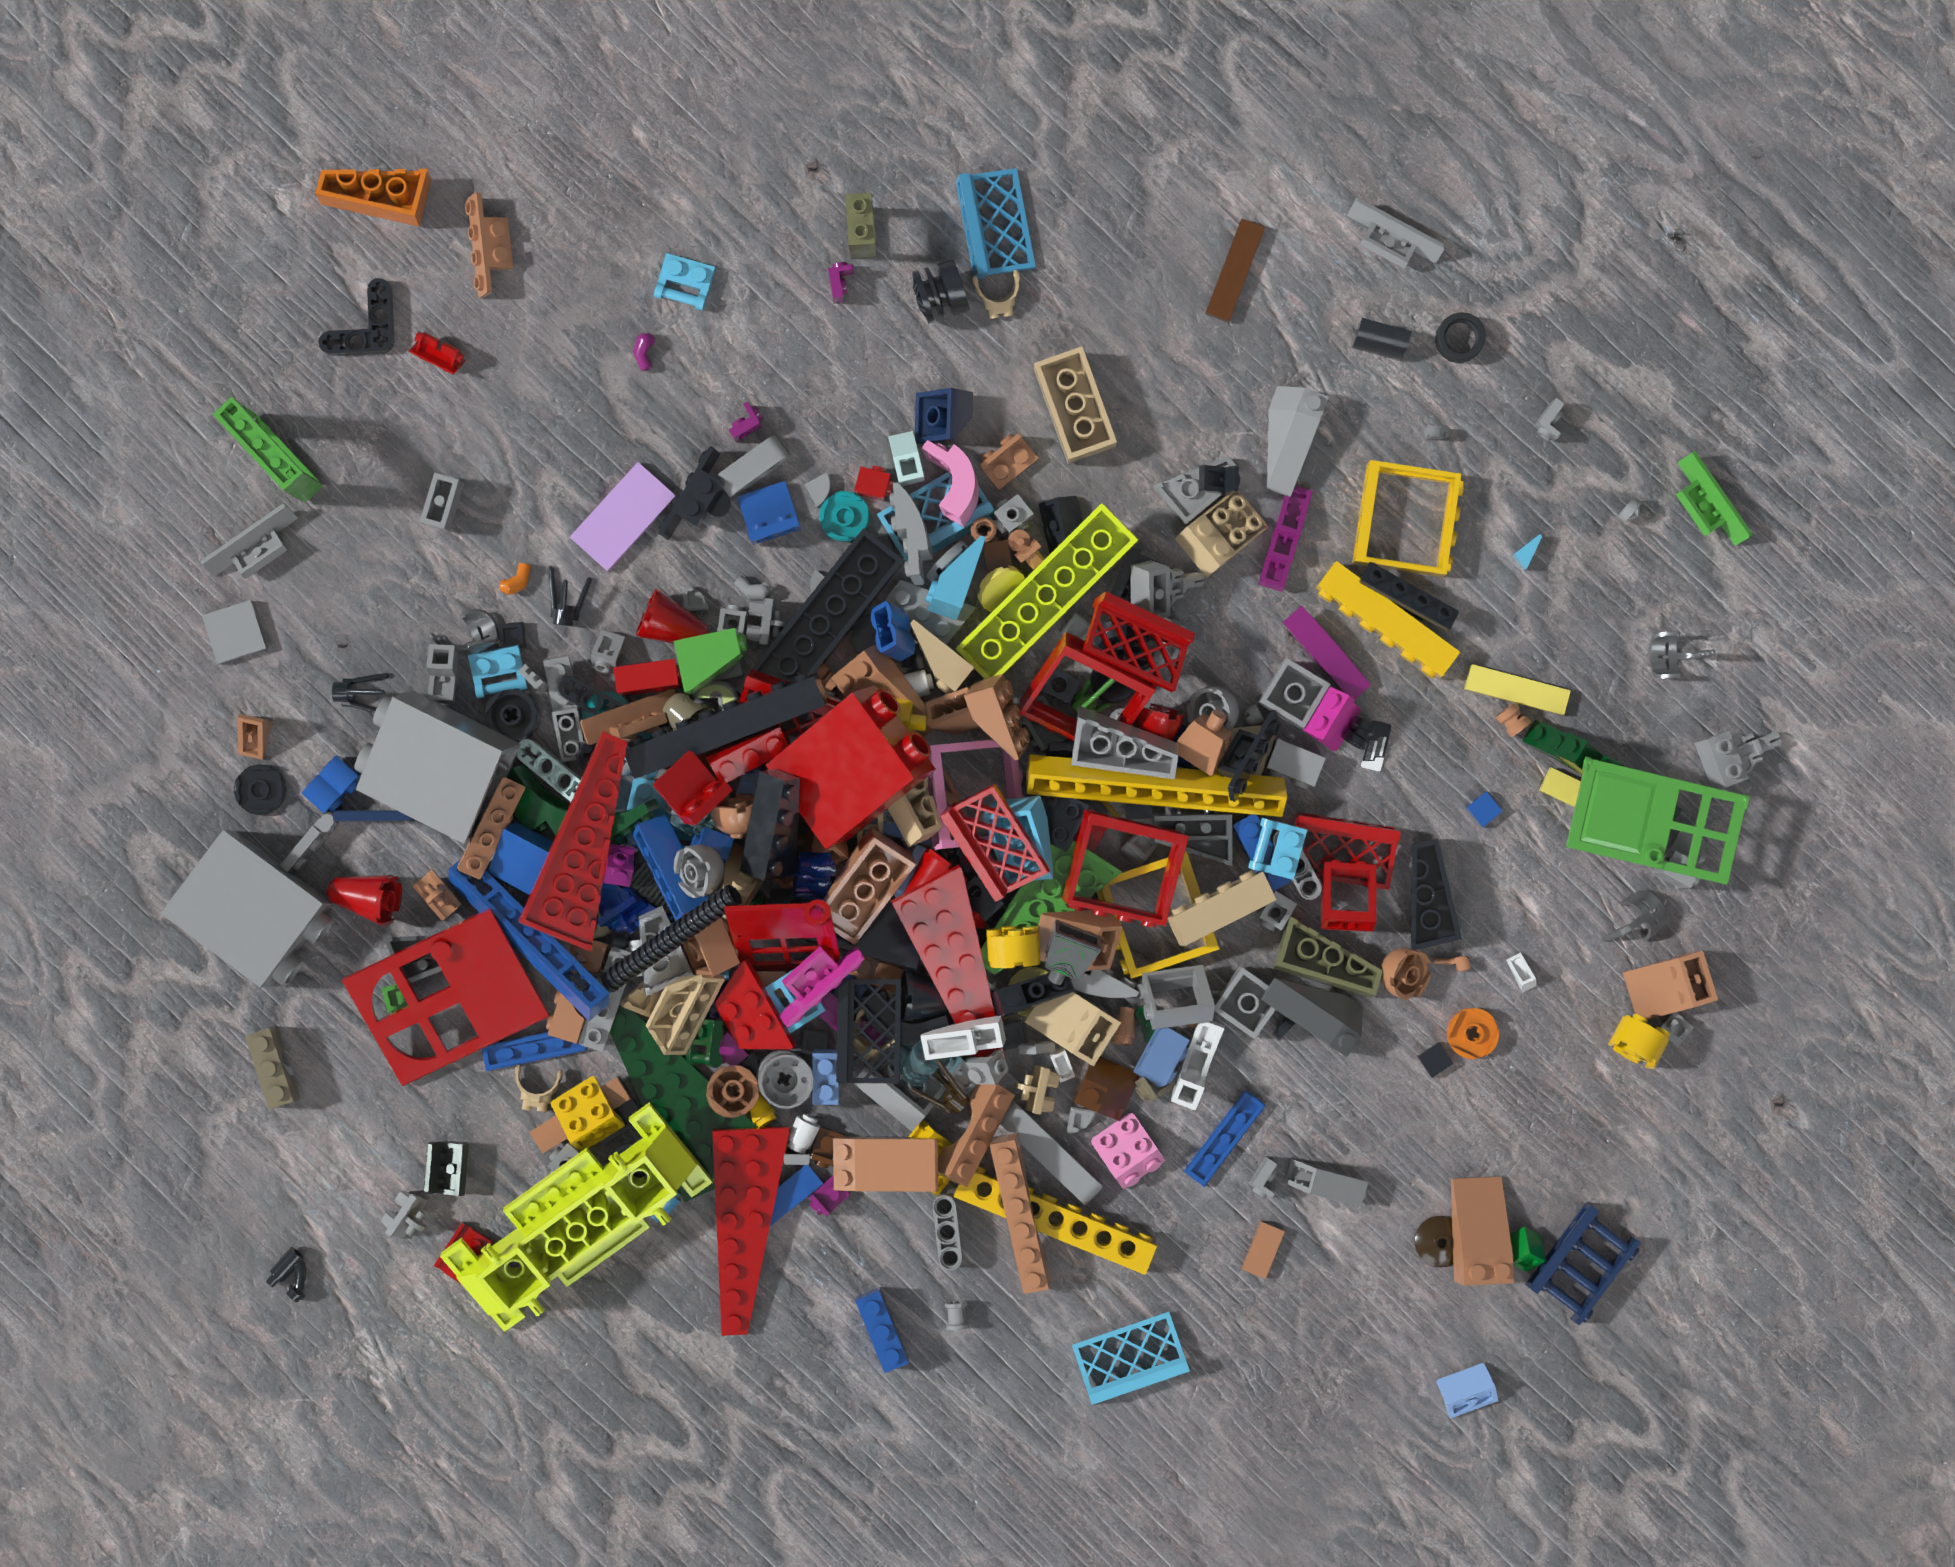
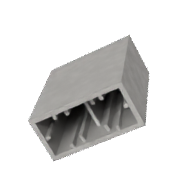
M413 690L392 698L385 697L378 705L373 717V724L380 727L374 744L367 743L362 748L355 762V770L362 773L356 790L463 844L469 842L501 777L507 778L521 743Z
M222 830L162 910L161 914L260 988L273 986L275 982L285 987L292 981L303 965V962L295 957V955L308 940L313 945H317L331 929L334 920L326 914L334 903L330 902V900L295 874L286 872L280 867L279 862L237 831Z

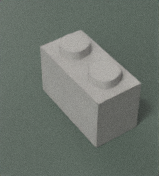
M434 472L420 522L425 526L450 533L464 483L459 479Z
M1277 739L1264 769L1269 770L1268 775L1272 777H1287L1294 780L1292 785L1307 790L1308 786L1311 788L1315 787L1326 758Z

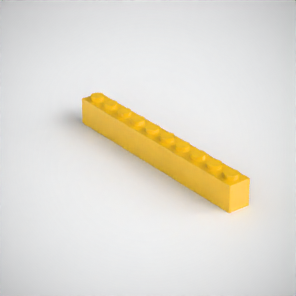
M1029 755L1026 772L1027 794L1278 817L1283 816L1287 800L1283 777L1250 775L1245 792L1239 795L1236 802L1230 801L1228 785L1232 778L1220 775L1218 772L1210 776L1202 770L1176 768L1175 779L1074 766L1071 765L1072 758Z

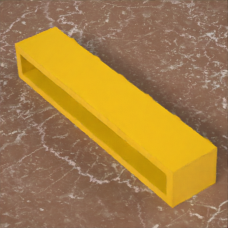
M1335 561L1316 586V589L1319 590L1318 595L1328 603L1333 601L1340 606L1338 610L1349 618L1354 616L1361 621L1359 625L1367 632H1376L1381 636L1379 640L1389 648L1395 646L1402 652L1400 655L1406 661L1412 664L1414 661L1422 666L1421 671L1432 679L1434 677L1438 679L1443 677L1460 651L1388 598L1359 582L1360 578Z

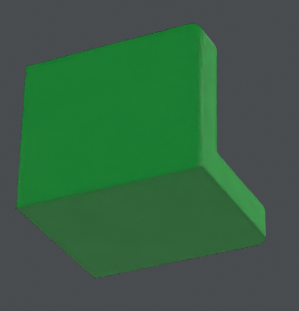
M1525 1226L1510 1234L1513 1266L1527 1272L1546 1262L1540 1234Z

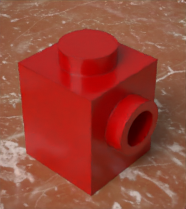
M872 465V468L869 469L860 466L854 492L859 496L885 502L886 496H890V493L893 491L894 482L890 481L891 475L886 473L887 469Z

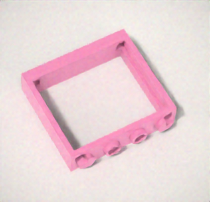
M994 740L930 745L931 756L928 759L936 770L927 776L929 781L927 787L930 796L934 798L942 828L931 837L932 850L959 847L956 840H951L950 831L940 817L947 807L941 753L1001 747ZM1002 748L1008 799L1024 797L1021 788L1023 774L1021 769H1019L1018 760H1014ZM984 836L979 838L989 841L990 836Z

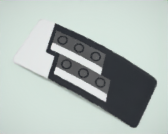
M1372 720L1371 724L1377 730L1367 740L1368 745L1365 748L1361 767L1381 771L1391 725Z

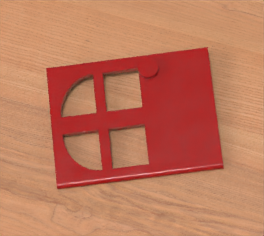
M492 908L482 911L342 979L345 988L402 1086L550 1016ZM431 952V956L437 961L450 986L419 1000L401 966ZM390 972L408 1006L378 1020L373 1007V991L377 982ZM460 1003L478 1036L448 1050L429 1017ZM419 1023L436 1056L422 1058L409 1055L397 1048L388 1037Z

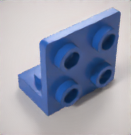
M783 481L738 496L737 499L752 545L801 530L786 482Z

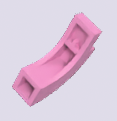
M927 440L922 447L926 459L952 475L951 488L939 504V507L945 517L964 528L973 515L979 498V485L974 469L968 457L956 445H953L948 450L940 443L933 444Z

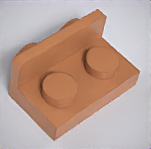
M1011 433L1000 442L1001 448L996 452L990 450L981 458L980 469L998 491H1001L1038 460V457L1022 439L1023 436L1020 433L1015 436Z

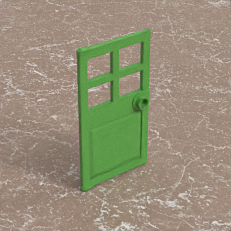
M1585 757L1582 767L1583 775L1566 844L1567 848L1728 885L1744 812L1749 802V795L1728 792ZM1679 790L1702 795L1695 826L1673 821ZM1712 797L1734 802L1727 834L1704 829ZM1670 829L1693 834L1686 866L1664 861ZM1702 837L1725 842L1718 873L1695 868Z

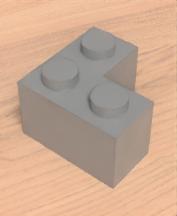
M1675 830L1666 846L1664 861L1686 866L1693 834ZM1704 840L1701 841L1695 868L1702 869L1703 865L1701 863L1708 854L1706 848L1709 843ZM1654 868L1652 872L1653 875L1677 888H1691L1692 885L1696 886L1700 881V878Z

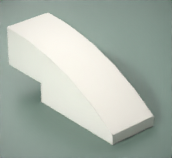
M994 1016L966 1021L921 1034V1041L925 1060L971 1055L976 1054L977 1050L1003 1047L1006 1037L1002 1017Z

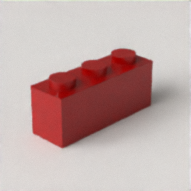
M776 724L732 741L705 755L718 781L728 783L775 758L789 745L780 727Z

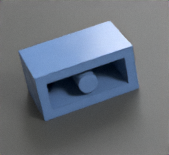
M1168 1027L1155 1029L1133 1072L1158 1087L1165 1086L1167 1083L1170 1084L1177 1074L1175 1067L1178 1061L1182 1062L1189 1051V1048L1186 1046L1190 1040Z
M814 1048L812 1075L814 1080L812 1105L839 1104L840 1084L836 1082L837 1049Z

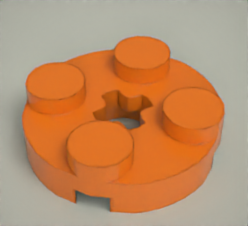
M1479 1008L1461 1009L1452 1016L1447 1025L1446 1039L1448 1044L1456 1054L1467 1059H1478L1490 1054L1495 1049L1499 1040V1030L1497 1029L1495 1019L1487 1011ZM1476 1026V1032L1479 1034V1037H1473L1470 1041L1466 1031Z

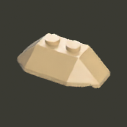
M711 975L682 976L664 988L646 1024V1027L664 1055H686L725 980L724 975H716L714 977Z

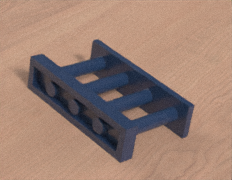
M1588 1203L1583 1205L1546 1255V1262L1537 1267L1525 1284L1536 1294L1540 1291H1547L1572 1310L1574 1314L1570 1319L1579 1326L1582 1322L1586 1323L1593 1314L1592 1308L1626 1262L1636 1257L1639 1252L1638 1246L1641 1243L1633 1237H1630L1627 1242L1598 1221L1596 1215L1599 1211ZM1586 1229H1593L1621 1250L1612 1263L1582 1241L1581 1235ZM1571 1249L1578 1250L1605 1271L1597 1283L1567 1262L1566 1256ZM1556 1270H1562L1590 1292L1581 1304L1552 1283L1550 1277Z

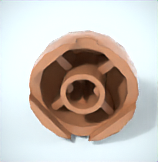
M741 793L736 794V798L726 800V796L711 810L715 826L722 832L730 834L732 838L745 837L748 832L755 795Z
M1407 947L1395 949L1383 960L1381 970H1383L1381 983L1387 992L1406 1001L1412 996L1417 998L1423 993L1429 983L1431 973L1427 972V964L1431 965L1430 960L1425 953Z
M742 1066L721 1067L712 1075L707 1084L706 1097L709 1106L715 1113L723 1117L736 1118L745 1115L754 1107L758 1100L759 1093L756 1078L749 1070Z

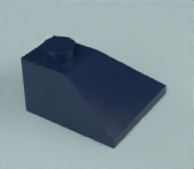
M946 388L916 393L914 436L916 444L926 443L927 440L930 442L953 440L973 417V392Z

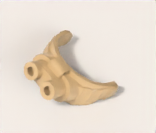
M1018 270L1013 271L1014 285L1011 292L1000 300L987 299L979 288L977 276L972 277L975 291L984 301L985 309L988 310L990 319L998 318L1001 313H1003V316L1013 315L1012 306H1015V297L1019 289L1020 276Z
M863 1008L859 1010L854 1021L859 1027L861 1018L865 1014ZM854 1026L855 1036L859 1032V1030ZM861 1034L854 1041V1048L862 1054L872 1043ZM892 1039L888 1044L878 1046L881 1050H886L895 1041ZM874 1047L864 1058L869 1063L880 1052Z
M516 1065L515 1079L521 1091L522 1110L532 1111V1108H537V1112L546 1113L552 1096L560 1086L563 1070H558L557 1080L549 1091L542 1094H533L527 1092L522 1087L520 1081L521 1065Z

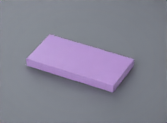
M637 462L574 531L570 538L609 572L670 505L676 495Z

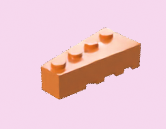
M355 169L321 170L315 195L320 205L420 227L432 178L428 169H418V171H406V169H395V171H380L379 169H369V171H355Z

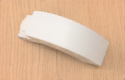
M1215 1021L1197 1023L1193 1036H1191L1187 1046L1189 1051L1178 1071L1171 1102L1196 1110L1205 1088V1080L1210 1063L1225 1025Z

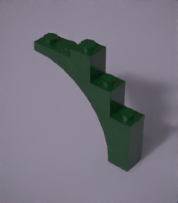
M1538 720L1533 722L1522 740L1527 746L1555 759L1583 775L1582 767L1585 757L1625 767L1622 763L1601 754L1588 741L1571 733L1566 734ZM1677 805L1673 816L1674 822L1682 811Z
M525 764L511 769L507 778L525 787L514 810L520 823L532 831L537 830L538 833L550 827L556 836L570 804L546 789ZM654 798L633 809L615 812L610 844L623 846L628 842L625 836L635 830V824L639 821L642 823L655 817L653 812L660 808L657 800Z

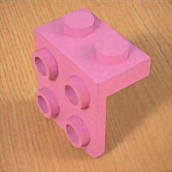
M1128 1113L1120 1121H1116L1091 1140L1092 1145L1123 1190L1137 1184L1141 1177L1148 1172L1156 1171L1161 1166V1163L1166 1161L1133 1113Z

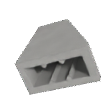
M1292 1158L1284 1182L1309 1194L1359 1207L1362 1206L1363 1200L1366 1197L1368 1182Z

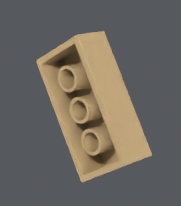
M1081 346L1034 363L1033 369L1067 463L1069 464L1116 447L1117 441L1083 347Z

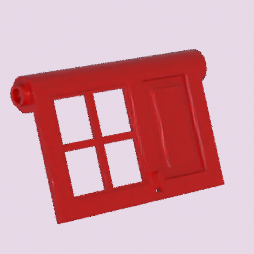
M813 900L809 903L725 906L726 918L735 949H738L739 955L737 957L740 964L748 958L755 971L793 970L804 960H791L789 952H814L820 946L836 962L840 960L830 906L823 900ZM817 938L818 946L788 947L786 939ZM780 939L782 947L752 948L750 940ZM783 953L785 961H755L753 954Z

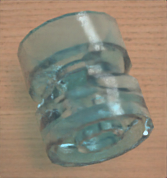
M921 1040L900 1061V1075L906 1083L912 1086L924 1085L939 1068L936 1059L925 1060Z

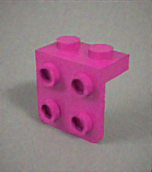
M1329 686L1303 731L1330 750L1337 751L1344 740L1342 736L1345 731L1351 729V722L1355 716H1359L1361 709L1354 704L1355 699L1350 695Z

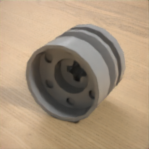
M777 1050L769 1053L760 1061L756 1069L755 1078L758 1083V1091L770 1104L778 1108L790 1109L801 1105L808 1099L813 1089L814 1078L811 1068L800 1056L791 1051ZM780 1072H783L785 1075L789 1074L786 1077V1083L777 1081L780 1078Z

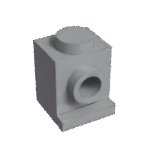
M728 605L727 609L721 608L717 632L731 629L729 628V622L736 620L738 622L736 629L745 635L748 613L743 611V607Z
M1273 891L1276 900L1264 906L1258 915V918L1262 919L1260 925L1274 932L1275 928L1278 930L1283 929L1297 906V903L1277 891ZM1273 908H1277L1280 912L1276 918L1272 917L1270 913Z

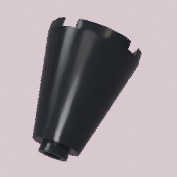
M903 970L900 977L902 980V1021L907 1022L950 1014L929 975L911 970Z

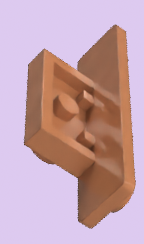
M475 192L467 198L465 210L466 214L469 215L470 221L468 236L472 240L473 248L471 262L475 266L474 288L478 293V298H484L492 293L490 270H510L513 268L508 218L484 217L481 193Z
M669 689L581 720L580 724L586 743L588 745L597 743L602 730L628 741L636 738V733L645 730V733H650L660 729L661 724L667 723L665 712H662L666 701L676 694V691Z
M504 776L501 777L457 866L459 871L481 879L494 851L497 849L503 829L509 826L513 819V812L525 790L523 785Z

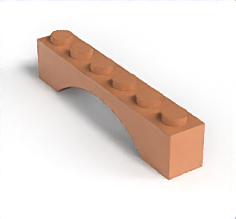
M1017 1132L993 1137L990 1149L1023 1294L1048 1290L1052 1280L1046 1254L1042 1247L1033 1215L1019 1134Z

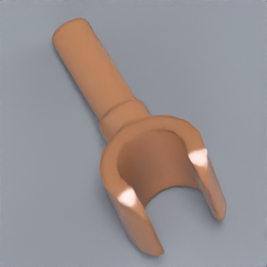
M1466 956L1434 958V964H1456L1457 971L1471 968L1469 959Z

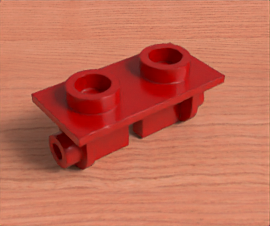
M425 331L416 334L414 339L416 343L409 350L410 353L453 375L466 362L464 360L465 355L461 353L460 349L445 342L441 348L438 347L440 340L427 334Z

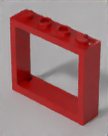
M1065 632L1021 697L1019 714L1027 717L1029 721H1035L1045 726L1051 732H1057L1066 736L1070 741H1074L1077 720L1035 700L1065 655L1136 691L1117 718L1118 721L1132 725L1155 693L1156 685L1083 652L1085 641ZM1092 645V647L1102 651V649Z
M1085 809L1062 900L1068 904V908L1075 909L1076 911H1083V908L1093 910V914L1102 917H1108L1109 913L1118 915L1117 919L1124 922L1132 923V920L1136 919L1142 921V925L1147 927H1157V924L1166 926L1189 836L1181 831ZM1092 824L1172 843L1154 912L1075 894Z

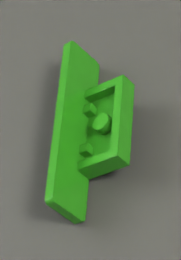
M1693 451L1678 461V465L1691 484L1678 492L1676 496L1703 535L1706 536L1721 526L1734 545H1738L1753 535L1751 530L1697 452Z

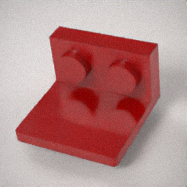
M687 751L653 783V787L684 824L695 826L732 791L727 782L717 781L692 751Z

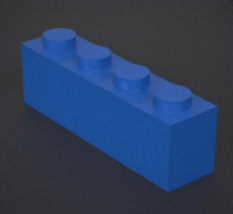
M665 814L637 824L632 835L675 921H677L703 901H706L710 895L692 898L680 888L678 882L683 881L679 873L675 874L674 859L676 853L684 849L685 846L682 843L680 844L676 836V828L667 819Z

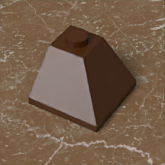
M1100 1056L1094 1066L1088 1065L1073 1101L1099 1114L1120 1121L1136 1086L1135 1082L1140 1076L1134 1073L1133 1070Z

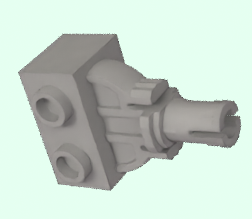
M1152 560L1131 565V603L1162 618L1170 617V606L1176 599L1183 598L1181 593H1186L1187 589L1203 586L1204 581L1201 579H1204V574L1200 570L1183 574L1180 568L1171 569Z
M1730 731L1694 744L1711 787L1722 789L1747 780V774L1753 769L1754 765L1763 761L1762 757L1752 758L1766 751L1781 747L1782 740L1770 743L1771 740L1780 737L1776 731L1746 742V740L1754 738L1752 733L1742 736L1731 734Z

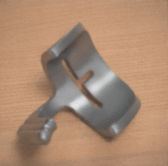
M481 609L470 610L461 614V618L467 624L473 636V641L468 644L456 645L446 635L429 634L430 638L437 645H455L458 655L468 651L476 654L499 641L498 630L492 616L487 611ZM480 629L482 630L483 637L485 638L484 640L482 639Z
M1680 631L1656 633L1651 637L1650 642L1652 674L1656 678H1682V673H1679L1677 667L1678 660L1707 658L1715 655V650L1678 653L1676 646ZM1666 643H1668V665H1669V670L1667 669V666H1666V658H1659V657H1658L1659 655H1666V654H1665Z
M1648 890L1633 893L1622 900L1620 904L1622 906L1629 905L1634 907L1640 913V917L1603 936L1602 940L1607 942L1623 936L1643 922L1647 924L1648 934L1643 936L1642 939L1644 942L1664 929L1668 923V915L1663 904ZM1656 909V911L1651 915L1649 911Z

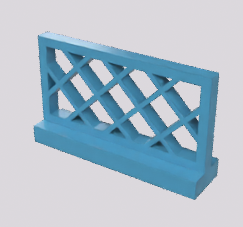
M1017 168L969 175V173L959 174L955 183L973 277L977 276L978 279H983L985 276L1010 273L1014 270L1035 269V260ZM1012 176L1013 188L1010 192H1007L997 184L1001 177ZM983 180L991 186L985 196L975 190L974 181ZM993 188L1006 196L1000 206L987 199ZM1008 199L1017 204L1018 212L1014 217L1001 209ZM983 202L996 211L989 221L980 215L979 208ZM998 213L1011 221L1005 231L991 223ZM1012 224L1022 229L1023 236L1019 242L1006 234ZM988 227L1001 235L994 246L986 241L984 237V232ZM1002 238L1015 245L1009 256L996 248ZM1017 248L1027 254L1028 263L1018 264L1011 259ZM993 252L1006 260L1001 267L990 268L989 257Z

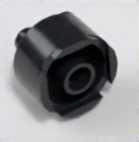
M514 689L496 693L489 700L485 713L488 728L516 742L529 739L535 734L539 728L542 715L539 705L534 698ZM510 711H517L516 715L518 718L516 721H510L511 716L508 715Z

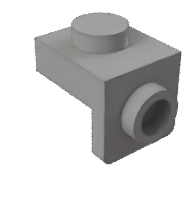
M995 1050L989 1057H967L963 1062L971 1084L996 1085L1008 1072V1067L1001 1050Z

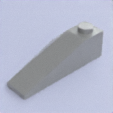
M1276 387L1268 409L1267 489L1291 497L1329 396L1304 387Z

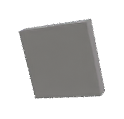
M252 600L202 615L217 664L220 665L268 649Z

